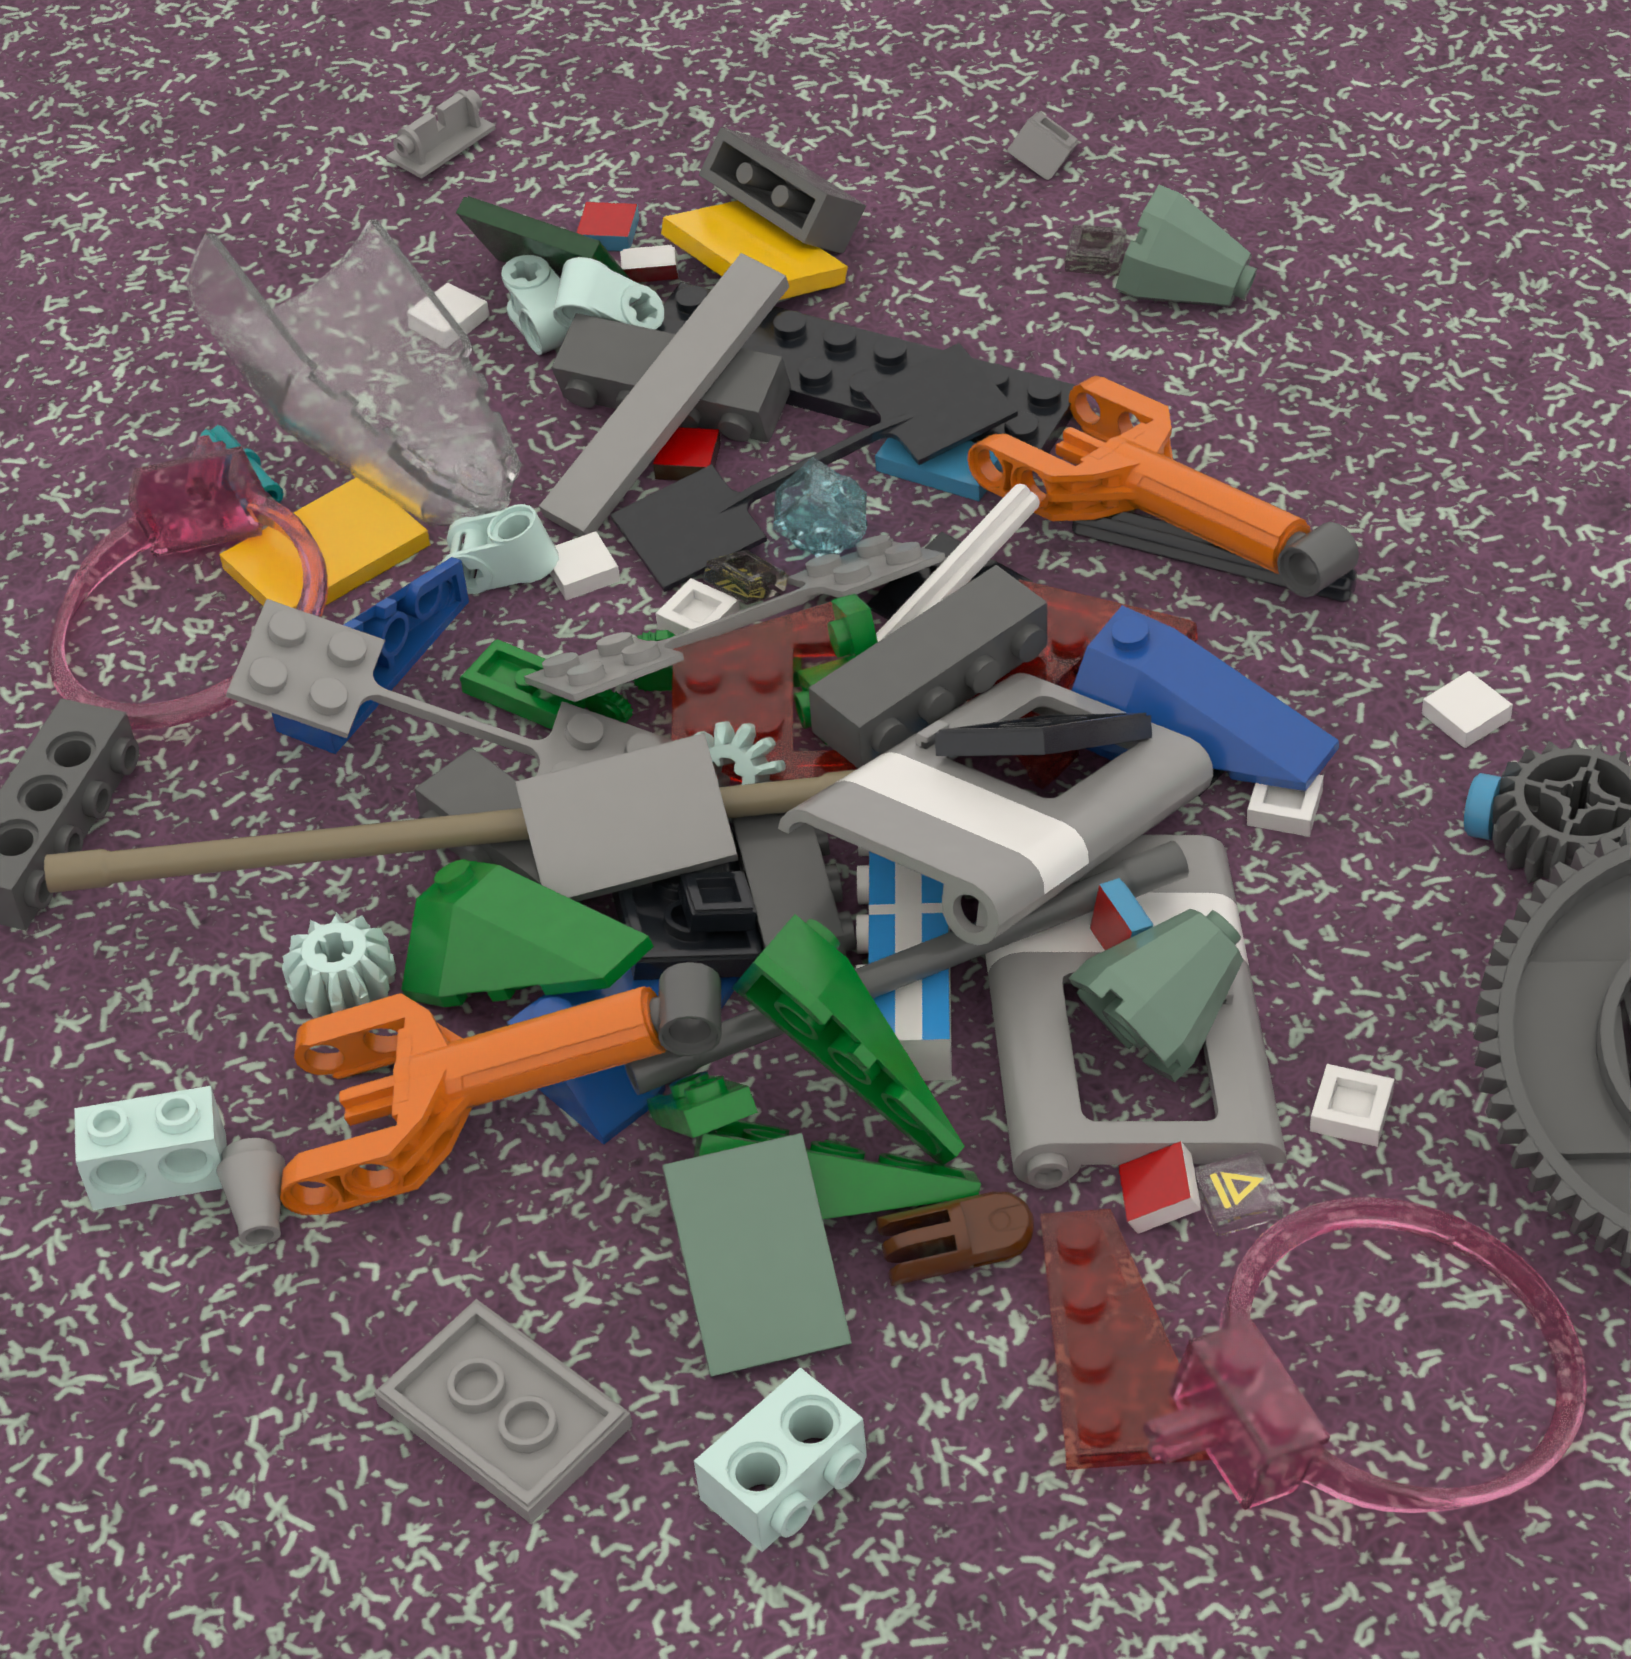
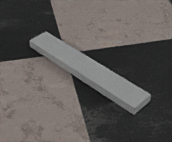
M740 253L539 505L543 516L579 537L597 531L787 291L789 284L786 275Z

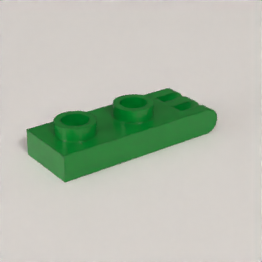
M708 1071L695 1073L671 1083L669 1087L672 1094L667 1096L659 1094L646 1100L648 1110L656 1125L691 1138L758 1113L749 1086L726 1080L724 1076H711L708 1074Z

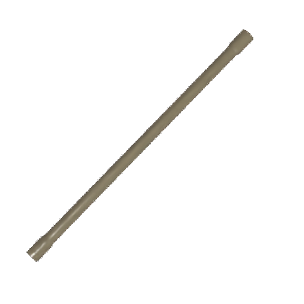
M855 770L828 772L819 777L719 788L728 819L787 813ZM522 808L116 851L95 849L47 854L44 860V872L48 891L50 893L104 888L121 882L530 839Z

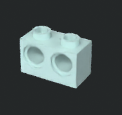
M211 1086L74 1108L76 1165L93 1210L222 1189L216 1169L222 1161L221 1154L227 1146L225 1129Z
M799 1368L694 1460L700 1500L763 1552L780 1536L787 1538L799 1531L811 1515L813 1506L833 1488L843 1489L858 1476L867 1458L864 1421L849 1406L802 1368ZM809 1438L824 1439L820 1442L812 1444L802 1442ZM761 1484L772 1486L763 1491L748 1490L753 1486Z

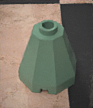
M1158 185L1137 224L1141 229L1136 240L1130 241L1115 288L1120 293L1138 300L1230 307L1235 297L1245 300L1257 273V268L1249 266L1252 254L1179 192Z
M1188 909L1087 959L1069 979L1073 986L1079 988L1077 994L1081 1001L1118 1041L1128 1049L1132 1046L1140 1050L1144 1046L1147 1047L1150 1052L1142 1061L1155 1073L1176 1082L1194 1064L1240 969L1243 958L1235 945L1241 940V936L1216 911L1212 910L1205 916L1199 911Z

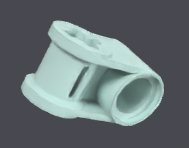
M521 255L512 258L503 266L501 273L502 281L510 292L511 299L507 304L509 319L524 335L527 343L537 355H542L561 347L569 328L559 324L553 317L560 278L542 257Z
M572 258L563 265L553 309V317L562 326L569 328L576 313L654 330L661 326L664 320V306L657 293L648 286L638 284L591 258Z
M520 504L510 506L501 511L455 520L449 526L447 535L450 554L442 560V563L451 557L462 560L468 594H479L490 589L517 583H532L540 580L551 573L559 560V555L535 510L531 506ZM475 569H477L476 578H474Z

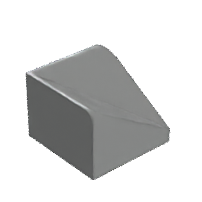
M1036 112L1027 120L1007 149V152L1038 175L1049 180L1055 175L1079 142L1076 137L1045 114Z

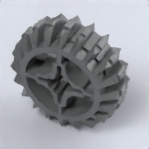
M1575 739L1566 749H1560L1554 743L1548 741L1542 754L1525 749L1519 762L1507 763L1506 769L1502 773L1499 795L1494 797L1492 841L1495 852L1505 854L1509 870L1524 868L1527 883L1529 884L1542 877L1549 879V882L1554 865L1559 861L1571 867L1575 851L1583 847V844H1597L1599 837L1605 834L1613 841L1619 842L1624 827L1631 825V765L1629 766L1626 751L1613 756L1608 755L1604 752L1601 742L1593 750L1580 748Z

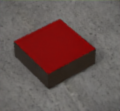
M678 427L655 456L653 463L655 479L679 481L711 464L715 468L721 446L719 429Z

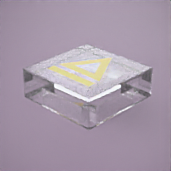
M1258 1150L1194 1168L1199 1199L1217 1237L1283 1218L1284 1203Z

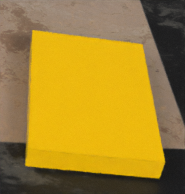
M738 200L663 217L661 234L721 277L740 253L786 275L789 288L779 300L845 283L847 265L819 247L804 244Z
M361 474L219 555L223 569L262 606H264L266 599L312 614L431 544L428 530L365 475Z

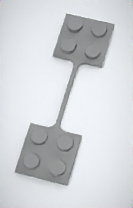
M888 535L866 538L856 544L857 551L842 557L838 554H828L807 561L805 563L807 570L786 577L789 585L800 587L795 591L660 641H645L633 637L629 632L608 635L599 639L596 642L597 649L579 656L574 652L563 653L542 662V670L524 676L525 683L576 702L684 661L683 653L679 652L681 650L802 605L820 594L837 598L859 594L945 561V553L921 548L918 542L900 543L891 541Z
M269 599L265 601L226 693L228 698L344 738L348 737L361 704L365 701L373 700L422 719L524 754L535 756L539 765L536 776L674 741L563 701L549 736L544 739L533 740L387 690L378 685L373 677V671L385 643L384 639Z

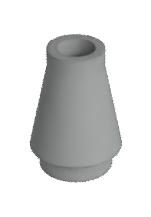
M247 1138L235 1141L223 1149L221 1154L222 1161L218 1164L216 1172L238 1227L239 1241L248 1246L274 1242L281 1235L279 1223L281 1210L280 1192L285 1159L277 1153L276 1145L270 1140Z

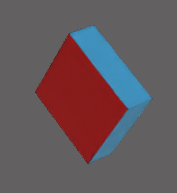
M586 202L576 233L600 241L607 251H623V249L631 248L639 222L638 204Z
M1120 878L1099 884L1090 930L1104 950L1153 927L1150 918Z

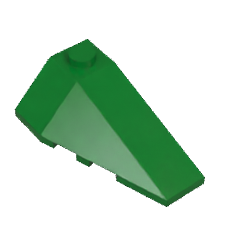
M461 859L451 862L440 869L434 877L435 883L416 898L401 990L405 996L415 1002L451 1007L463 1005L468 998V993L487 991L493 1002L510 1000L516 992L515 990L540 985L545 995L610 988L654 945L648 935L501 865Z
M794 914L732 989L939 1164L945 1165L956 1158L965 1147L849 959L837 950L840 946L839 940L828 928L818 921L808 919L805 923Z
M738 1120L697 1136L694 1157L789 1136L790 1130ZM832 1139L812 1141L810 1149L806 1148L822 1219L933 1204L979 1195L981 1182L973 1171L892 1153H880L878 1162L864 1160L865 1151L850 1146V1143Z

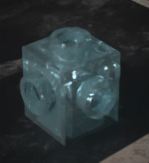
M812 457L776 489L773 529L788 538L798 549L808 551L816 557L840 554L845 548L851 549L855 547L866 532L868 524L866 520L867 492L861 489L859 484L852 478L840 475Z

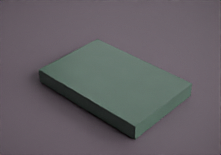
M802 1133L663 1164L662 1169L710 1378L834 1349L852 1343Z

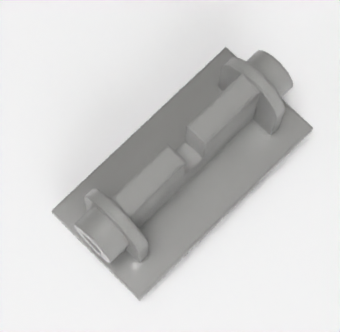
M458 90L452 97L436 107L438 121H436L435 115L428 112L407 127L398 130L397 138L393 141L395 150L387 154L386 158L410 173L424 178L494 131L496 127L495 124L479 117L478 109L482 106V101L474 90Z

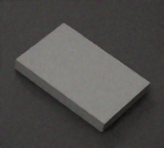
M705 733L515 781L541 885L576 902L738 860Z
M477 1299L374 1392L377 1404L530 1524L633 1426L630 1412Z

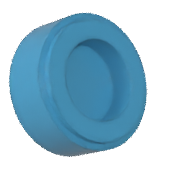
M1479 773L1478 776L1474 777L1468 792L1464 812V830L1468 836L1492 840L1494 797L1499 795L1501 776Z

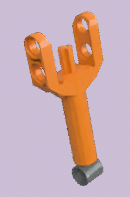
M1090 377L1074 386L1070 391L1068 399L1069 403H1071L1070 410L1083 432L1072 427L1066 428L1063 431V441L1056 444L1055 448L1056 455L1062 457L1063 460L1008 434L990 435L972 445L968 451L967 460L970 472L980 486L1004 498L1015 485L1024 484L1039 498L1040 504L1034 513L1050 521L1095 520L1119 514L1123 511L1140 509L1279 574L1285 585L1299 596H1314L1350 572L1358 563L1359 551L1356 541L1351 533L1342 525L1327 522L1311 531L1305 519L1173 460L1170 442L1172 427L1169 407L1104 377ZM1087 393L1096 400L1100 408V417L1090 408L1086 397ZM1129 414L1135 415L1140 424L1133 427ZM990 451L998 458L1003 473L998 471L990 459ZM1033 471L1042 479L1047 494L1037 487L1033 479Z
M679 963L667 968L661 974L659 996L650 987L642 986L467 1038H461L438 1024L428 1009L402 993L314 1018L303 1023L297 1029L294 1059L297 1065L306 1072L314 1075L332 1074L333 1078L343 1079L395 1063L393 1075L342 1090L339 1093V1102L345 1108L344 1119L350 1126L391 1114L397 1125L298 1153L283 1169L280 1200L283 1206L291 1212L300 1215L331 1214L417 1190L451 1153L472 1107L662 1054L666 1050L684 1056L702 1055L712 1051L720 1043L722 1036L721 979L719 974L713 968L702 963ZM382 1028L394 1030L398 1034L380 1036L369 1031ZM318 1045H328L337 1048L339 1052L320 1053L310 1048ZM376 1164L388 1168L371 1171L363 1169L359 1165ZM310 1181L319 1182L326 1186L309 1188L298 1183Z

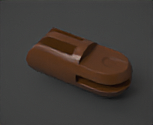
M997 1191L890 1214L875 1219L880 1235L893 1236L882 1244L884 1259L887 1262L900 1263L888 1272L891 1286L1010 1260L1027 1248L1034 1231V1216L1027 1203L1010 1192Z

